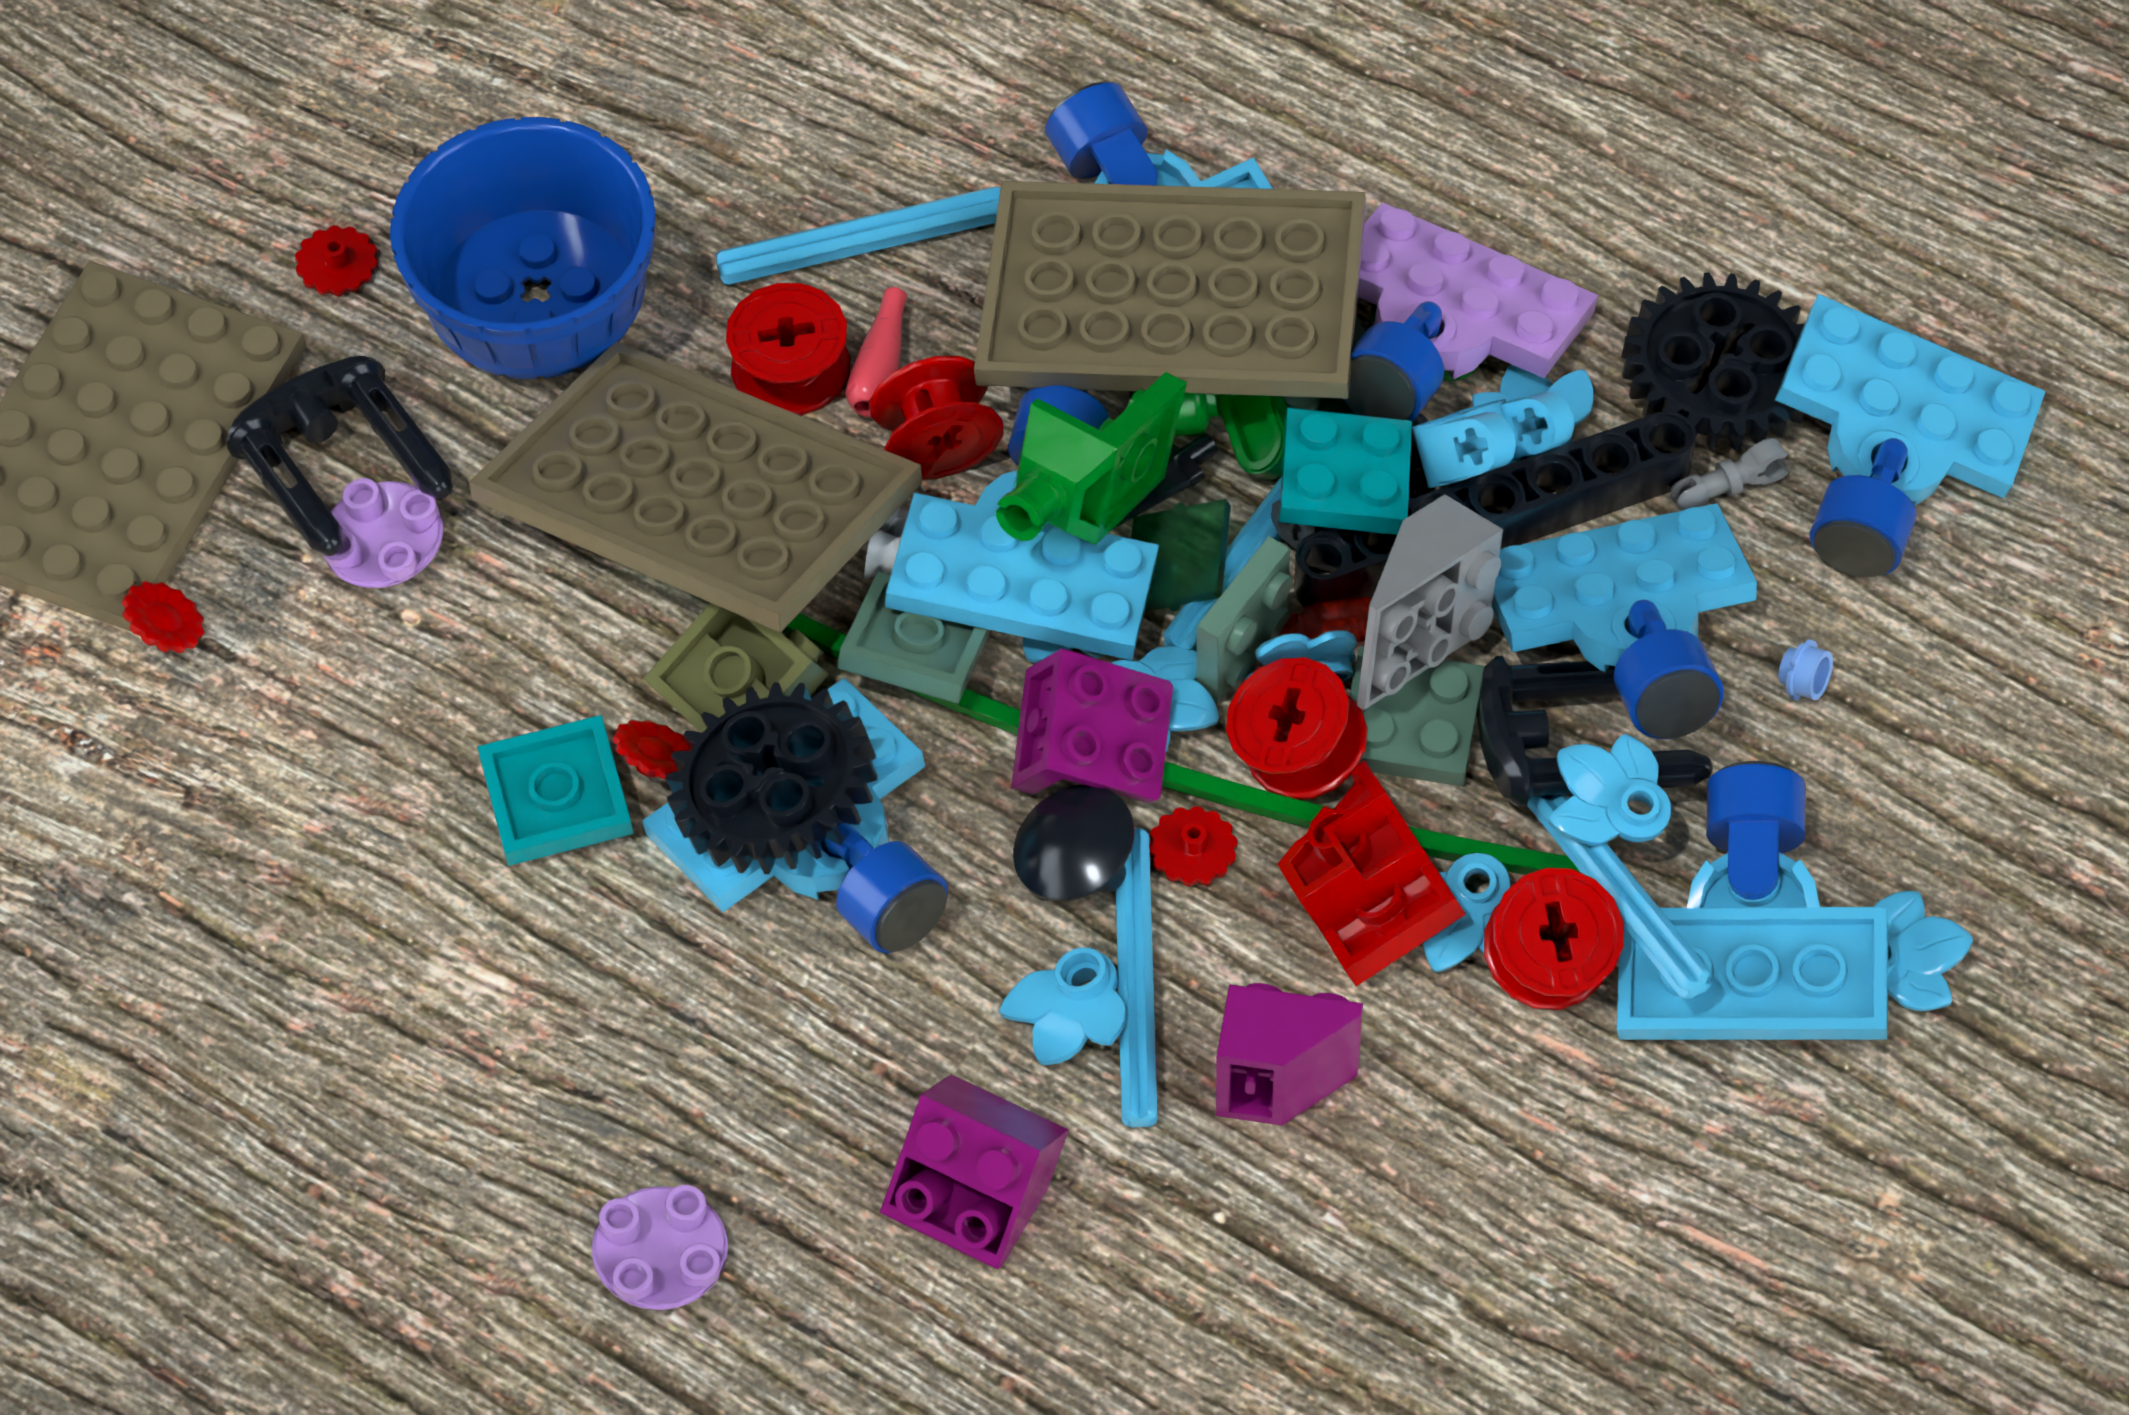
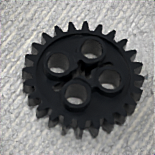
M1709 272L1704 273L1702 285L1697 288L1685 276L1681 277L1676 294L1662 285L1658 288L1655 302L1646 299L1641 302L1639 316L1631 317L1627 336H1625L1621 358L1625 359L1622 378L1632 380L1629 392L1630 399L1646 398L1642 413L1644 417L1658 412L1669 411L1679 413L1688 418L1694 425L1696 436L1697 434L1706 435L1708 449L1713 451L1718 444L1719 438H1728L1734 451H1740L1744 436L1749 435L1756 444L1767 439L1769 430L1782 438L1785 437L1790 421L1801 424L1805 413L1775 401L1804 323L1797 324L1801 307L1795 305L1782 310L1779 304L1783 292L1777 290L1765 298L1759 295L1760 281L1757 279L1752 281L1746 290L1738 288L1737 278L1732 273L1727 277L1724 286H1716ZM1751 329L1745 335L1743 334L1738 339L1734 355L1731 354L1733 348L1735 347L1736 339L1741 335V333L1744 330ZM1713 368L1709 376L1707 385L1699 393L1693 394L1699 387L1701 388L1706 383L1709 369Z
M774 682L768 697L760 699L755 689L750 687L747 688L745 704L737 706L730 698L726 697L723 699L725 714L720 718L703 712L701 717L707 728L703 733L685 731L683 735L691 751H676L672 753L671 757L678 771L666 775V780L672 791V794L667 797V801L683 837L689 838L698 855L708 851L715 866L720 867L731 857L738 873H744L753 859L758 860L764 874H770L775 859L784 857L791 870L796 869L798 852L806 849L811 856L819 859L822 857L819 845L821 840L827 838L832 842L841 844L844 840L838 828L840 823L859 825L861 819L854 804H868L873 800L867 783L876 781L878 775L872 763V760L876 758V754L860 717H853L847 702L843 700L834 705L826 689H822L811 699L805 684L799 683L790 696H785L779 682Z

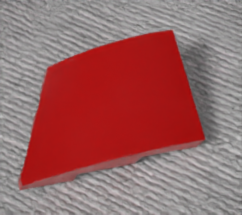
M1365 760L1358 764L1351 772L1354 784L1336 807L1331 809L1323 806L1311 821L1307 833L1294 842L1277 864L1298 900L1323 934L1355 986L1366 981L1466 915Z

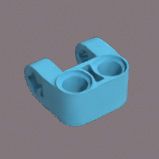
M1544 392L1510 401L1501 399L1473 406L1413 426L1412 430L1428 488L1468 479L1522 459L1521 457L1539 454L1567 443L1571 438L1574 430V417L1569 404L1563 397L1553 392ZM1545 417L1547 428L1544 427L1536 430L1533 418Z

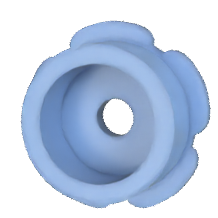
M1811 639L1801 643L1797 648L1790 647L1785 652L1780 663L1778 678L1779 682L1785 685L1786 693L1790 695L1792 700L1799 701L1801 696L1818 700L1823 695L1832 673V653L1818 648L1816 641Z

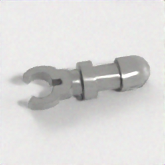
M1765 439L1749 448L1736 462L1727 458L1717 462L1715 470L1700 477L1695 473L1679 480L1671 488V499L1677 503V508L1682 511L1691 507L1706 506L1709 503V499L1723 493L1729 497L1743 492V485L1745 484L1766 485L1776 482L1789 473L1779 460L1780 458L1785 459L1788 454L1777 439Z

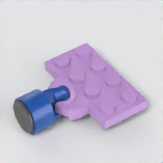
M1382 202L1364 223L1358 297L1377 305L1373 326L1363 334L1352 348L1349 397L1344 399V401L1357 415L1414 421L1440 388L1444 378V370H1449L1452 380L1475 370L1488 355L1545 378L1594 314L1598 295L1576 286L1569 280L1555 277L1527 265L1513 256L1499 253L1467 239L1462 234L1448 231L1413 216L1406 210L1398 209Z

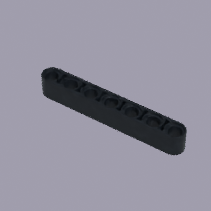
M1669 411L1654 413L1409 499L1408 517L1445 494L1502 528L1503 534L1500 549L1513 545H1522L1671 492V488L1676 482L1690 476L1696 439L1695 428L1688 418L1679 413ZM1660 450L1670 451L1672 453H1663L1660 452ZM1603 470H1610L1616 473H1606ZM1545 490H1555L1560 493H1548ZM1488 510H1499L1504 513H1490ZM1326 528L1303 538L1297 546L1295 554L1294 591L1296 599L1303 607L1310 611L1326 613L1372 598L1397 535ZM1384 550L1388 551L1389 553L1376 554L1371 551ZM1325 570L1332 573L1321 575L1314 573V571Z

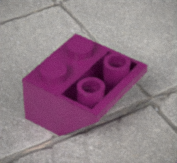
M1253 983L1246 987L1229 984L1216 1056V1116L1282 1126L1357 1077L1360 1061L1363 1003L1350 1002L1345 997L1334 993H1318L1308 996L1282 992L1279 988L1265 983Z
M950 1074L920 1095L879 1213L991 1267L999 1269L1004 1265L1046 1193L1069 1129Z

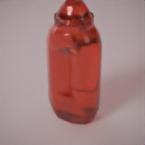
M1359 597L1307 605L1298 613H1292L1279 636L1297 633L1314 639L1327 631H1348L1355 635L1358 643L1365 642L1369 605L1372 597Z

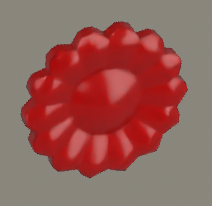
M333 225L326 231L321 229L314 231L312 238L304 239L301 242L302 249L295 254V261L298 264L296 266V274L303 278L305 287L316 289L320 295L331 293L340 297L346 292H357L362 284L372 280V272L378 268L376 246L370 243V238L367 234L357 233L354 227L349 226L342 229L338 225Z
M145 580L140 586H131L127 592L128 595H125L122 600V605L125 608L122 616L130 623L129 629L131 632L141 636L145 644L149 646L156 645L160 651L168 652L173 650L177 653H183L186 648H195L199 639L205 633L202 627L204 617L197 611L196 603L186 598L181 590L171 588L164 582L155 584Z
M631 719L627 724H619L612 739L617 745L615 748L616 752L624 756L625 761L629 765L635 766L640 774L647 777L658 776L659 778L666 779L667 774L678 771L671 757L672 753L676 751H691L683 734L673 731L667 725L657 724L651 720L638 721Z
M1193 806L1189 810L1178 807L1174 809L1172 815L1161 816L1159 826L1152 828L1150 831L1152 842L1149 844L1150 855L1154 858V868L1165 872V876L1169 881H1180L1187 887L1193 886L1196 883L1209 885L1214 878L1224 877L1227 874V867L1236 861L1234 850L1237 848L1238 840L1237 837L1231 834L1232 825L1228 821H1222L1218 812H1206L1200 806Z

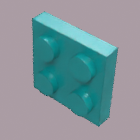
M1287 408L1284 427L1279 522L1397 535L1403 520L1408 517L1412 421Z
M602 715L477 746L508 866L633 834L629 812Z

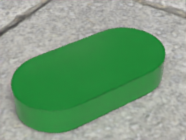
M1219 394L1220 412L1240 467L1244 471L1264 480H1273L1282 476L1284 427L1287 414V405L1284 397Z

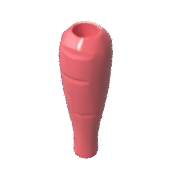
M897 287L886 288L884 291L879 312L864 339L846 387L847 402L857 414L863 417H871L869 400L876 387L892 372L900 369L902 316L907 301V293Z

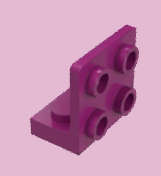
M1063 648L1027 668L1011 789L1034 795L1052 784L1066 779L1094 788H1106L1115 794L1149 804L1159 800L1161 797L1172 702V683L1165 679Z

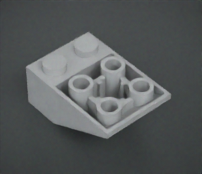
M1445 494L1403 520L1370 602L1357 706L1362 710L1367 709L1387 695L1395 694L1405 683L1426 669L1438 666L1452 652L1469 641L1482 637L1492 623L1494 616L1492 601L1496 577L1501 568L1499 554L1503 529Z

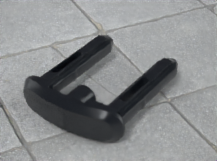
M348 357L317 367L284 382L242 410L234 418L226 440L227 449L231 455L248 461L262 480L265 488L273 495L311 549L326 556L337 555L343 548L342 527L281 446L283 441L280 434L297 426L308 442L321 443L329 439L335 433L338 426V420L330 409L337 406L343 413L357 406L371 425L373 431L385 443L422 493L442 499L446 498L453 490L452 471L384 383L385 369L379 361L372 357ZM382 412L388 414L400 431H396ZM273 467H277L281 471V473L287 479L292 488H288L284 485L282 480L273 470Z
M1501 655L1495 656L1484 667L1478 716L1480 746L1488 771L1503 797L1520 808L1526 807L1532 796L1572 794L1560 773L1557 757L1530 759L1525 754V749L1548 747L1549 724L1546 710L1513 711L1511 702L1618 696L1620 694L1614 682L1615 666L1609 665L1604 673V671L1599 670L1589 661L1509 665ZM1689 749L1652 751L1659 765L1657 785L1661 788L1694 786L1708 779L1712 774L1713 763L1707 755Z

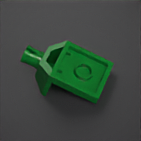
M1168 372L1163 373L1147 390L1143 388L1138 389L1131 397L1126 409L1115 420L1111 418L1106 419L1099 429L1038 398L1030 405L1013 491L1004 495L997 504L1000 507L996 510V518L1001 528L1017 540L1029 541L1034 539L1047 523H1050L1069 534L1097 545L1165 478L1187 382Z

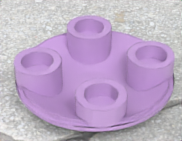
M368 478L352 481L343 490V499L331 511L343 530V548L337 555L326 556L323 554L329 568L339 578L360 587H389L414 577L432 561L442 542L444 531L443 518L435 498L422 493L418 487L404 482L386 481L375 483Z
M679 1185L675 1188L664 1186L649 1187L629 1193L622 1198L608 1201L600 1211L599 1222L592 1241L594 1267L605 1287L622 1301L639 1308L651 1310L681 1307L703 1296L720 1277L725 1267L728 1253L727 1235L720 1217L706 1202L704 1194L698 1188L690 1185Z

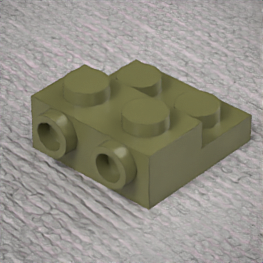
M709 603L643 679L695 728L703 733L707 728L701 714L707 712L720 718L725 714L723 699L726 697L733 700L737 706L746 703L747 688L753 687L760 699L767 698L774 682H779L785 696H790L799 683H804L809 695H811L829 673L816 663L824 652L797 628L787 636L783 632L780 633Z

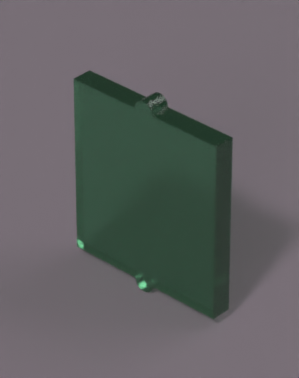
M1226 499L1190 506L1180 502L1174 506V509L1139 515L1133 518L1131 539L1159 545L1155 570L1144 612L1169 608L1170 611L1175 612L1181 605L1217 599L1222 595L1231 505Z

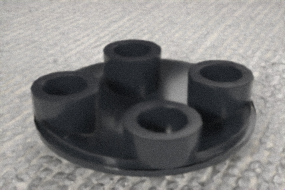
M1076 785L1051 794L1031 810L1022 822L1016 835L1013 861L1019 879L1034 897L1041 901H1071L1086 897L1096 891L1100 893L1114 891L1122 884L1126 877V867L1124 864L1130 855L1134 841L1132 814L1125 802L1117 794L1106 788Z

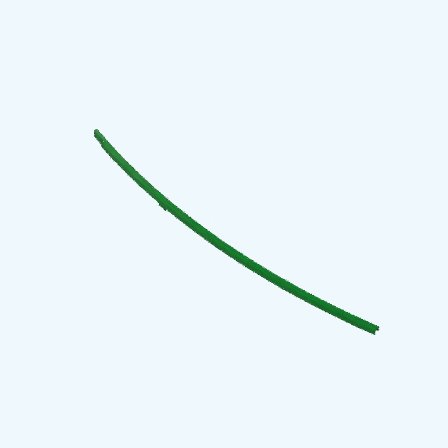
M801 613L783 630V632L790 635L797 628L823 652L838 659L840 648L846 638V635ZM903 688L954 711L1018 736L1021 710L965 689L959 704ZM1164 762L1163 787L1304 828L1310 827L1311 821L1323 808L1321 805L1253 788L1170 762ZM1408 826L1427 856L1456 861L1470 853H1485L1498 859L1505 866L1506 870L1512 873L1527 875L1544 868H1567L1580 872L1570 858L1565 855L1500 845Z

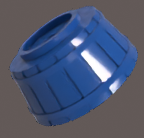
M521 117V120L510 118L476 126L477 129H469L438 146L436 152L432 151L416 166L408 176V183L404 182L392 211L394 218H391L390 225L391 247L395 254L393 256L398 270L415 302L427 313L430 323L439 338L451 351L468 363L485 372L498 376L504 374L507 378L537 379V377L542 376L543 378H551L574 372L575 368L581 369L595 362L616 341L619 342L629 330L642 306L646 288V270L650 264L655 239V206L653 195H651V188L639 165L636 162H632V157L619 144L607 136L602 137L600 132L587 126L567 120L560 122V119L546 117ZM528 280L536 284L544 280L549 281L551 284L547 287V293L550 298L544 302L537 298L525 302L521 299L526 294L523 284Z

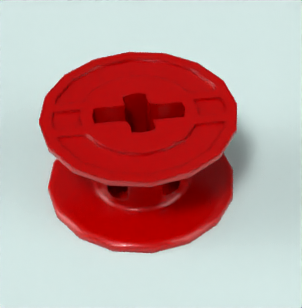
M803 283L772 284L753 291L740 301L727 321L726 344L732 356L730 375L736 390L800 416L820 410L838 397L849 379L851 356L846 347L847 321L840 305L823 290Z
M934 356L914 361L892 372L876 387L869 400L871 418L882 429L892 431L884 450L920 464L922 480L939 479L959 474L979 464L997 448L1004 435L1002 418L992 407L980 404L988 386L976 385L974 360L961 356Z
M1306 657L1282 658L1258 668L1238 687L1228 706L1226 732L1232 750L1249 766L1252 777L1268 792L1298 800L1314 799L1335 790L1350 777L1351 772L1359 764L1366 751L1368 727L1361 708L1346 693L1343 681L1326 664Z
M1544 868L1522 876L1503 894L1500 903L1494 907L1484 930V958L1493 980L1512 999L1534 1009L1562 1010L1585 1001L1603 984L1604 979L1614 970L1624 947L1623 919L1614 898L1596 879L1567 868ZM1549 922L1553 936L1556 938L1565 937L1566 940L1558 953H1556L1553 941H1542L1541 935L1549 926Z

